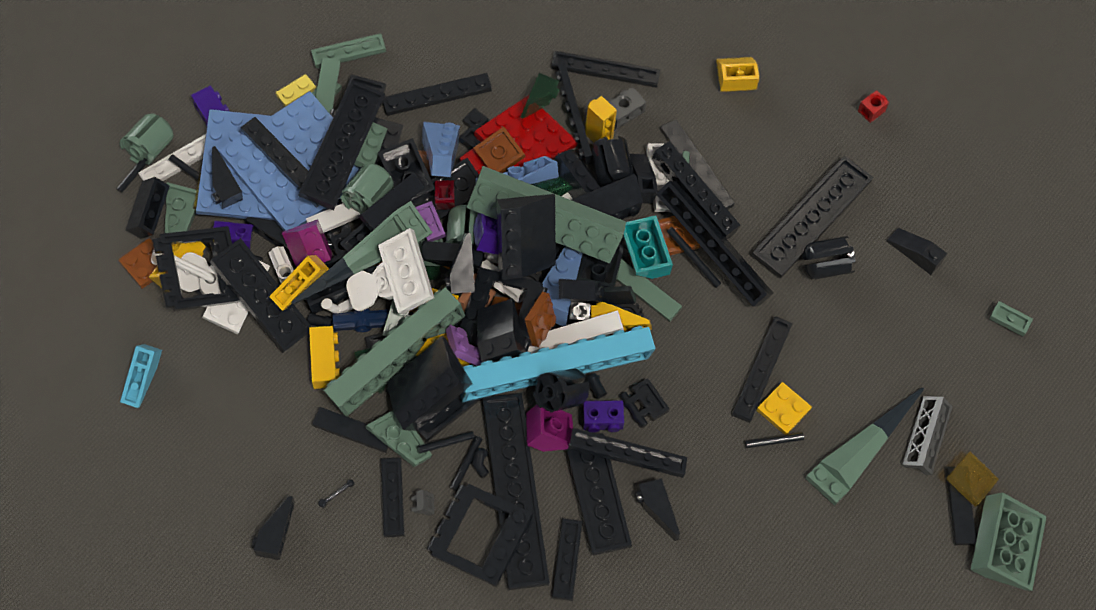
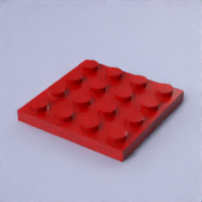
M529 95L474 132V136L482 142L505 127L526 156L513 165L515 167H523V163L543 156L554 160L557 154L573 149L578 144L575 138Z

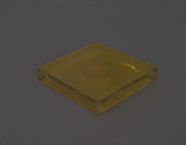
M971 451L963 457L946 478L975 507L980 504L999 480Z

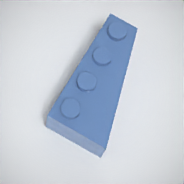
M423 122L422 144L424 145V151L427 153L426 157L429 160L431 175L451 177L459 144L460 125H455L454 123Z
M547 156L525 162L523 167L507 168L508 171L503 173L541 189L549 188L559 182L557 162Z
M566 246L557 258L556 265L551 268L542 282L543 287L547 288V293L550 294L556 316V324L566 326L572 301L559 299L558 279L576 280L583 254Z

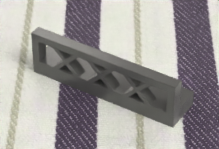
M923 396L902 465L905 468H919L925 475H932L953 407L945 397ZM928 403H935L934 407L927 412ZM929 418V424L922 429V422ZM924 436V441L917 446V439ZM918 453L917 462H910L911 457Z

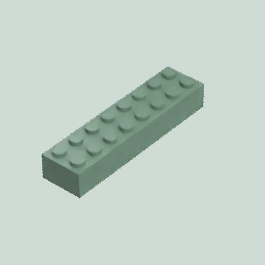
M482 166L467 208L497 219V199L554 193ZM555 194L556 243L610 263L624 235L626 221Z
M446 287L436 291L433 294V299L420 305L417 312L412 316H407L397 329L393 328L390 330L384 340L376 342L371 351L361 355L357 359V363L352 367H347L337 380L334 379L327 384L324 391L345 416L348 417L398 374L407 363L412 362L428 338L446 333L449 325L454 326L465 317L461 303Z

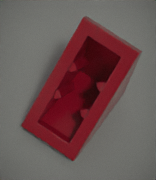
M454 180L435 181L436 210H447L455 207Z

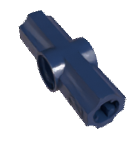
M367 308L363 311L354 310L353 312L333 313L334 331L355 330L356 332H368L372 328L385 327L390 309L370 311Z

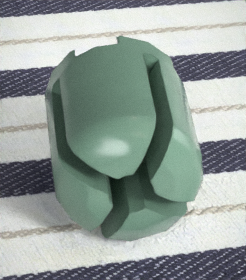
M154 113L146 114L125 134L119 144L121 149L125 148L131 155L129 159L137 164L140 160L146 158L145 164L150 165L171 143L173 130L169 123L159 115Z
M365 164L344 188L340 199L348 209L352 207L355 211L362 214L393 189L394 182L383 167L376 164Z
M458 205L450 210L447 222L446 243L460 244L464 235L466 205ZM470 209L467 233H471L472 246H476L473 225L478 212Z

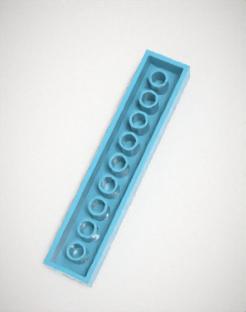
M637 326L632 328V331L624 332V330H620L607 337L605 334L594 337V340L587 341V339H581L576 341V344L568 345V343H563L555 349L546 347L533 354L531 352L521 353L516 358L507 356L494 363L490 360L481 363V366H464L463 368L473 384L460 394L461 401L467 402L535 386L538 382L536 379L541 374L578 369L586 374L646 360L656 349L650 328Z

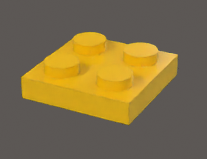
M782 382L759 405L756 411L784 435H787L811 410L812 406Z

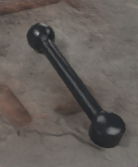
M351 479L348 480L347 484H345L343 487H341L336 492L331 494L325 500H319V507H326L327 502H329L331 499L336 497L338 494L343 492L348 487H353L354 481Z

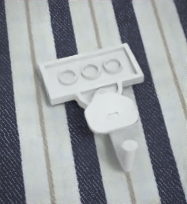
M409 228L379 244L378 247L383 262L376 267L373 275L360 271L351 276L346 284L350 299L336 305L332 303L331 299L326 298L321 302L322 308L332 313H346L352 309L363 311L371 307L375 303L377 296H380L384 299H394L397 312L402 315L433 299V291L414 230Z
M153 250L151 256L152 264L157 265L156 256L162 255V253L156 254ZM191 252L184 254L182 258L174 255L182 290L193 292L200 289L202 294H221L217 272L212 265L208 266L205 258ZM259 261L263 265V267L268 271L270 265H267ZM242 302L209 306L202 318L238 335L249 311Z

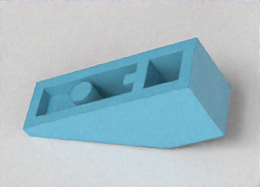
M146 344L136 346L120 400L121 403L140 408L157 370L162 353L161 349Z

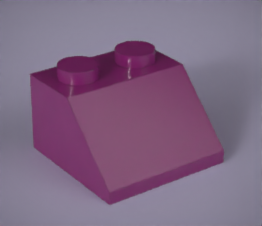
M318 219L282 232L296 268L310 255H317L323 262L331 260L332 252Z
M538 404L527 412L528 446L543 452L568 449L573 429L572 414L562 410L556 412L547 411L544 408H540Z

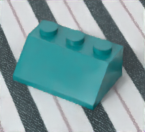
M657 216L626 222L623 237L636 275L651 279L670 275L673 264Z

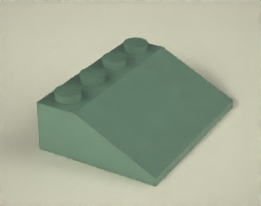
M1005 493L987 495L971 570L985 578L1032 591L1047 516Z

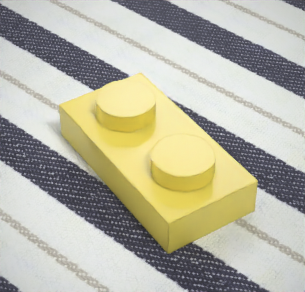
M305 74L275 93L276 97L286 107L309 91L312 93L316 86Z

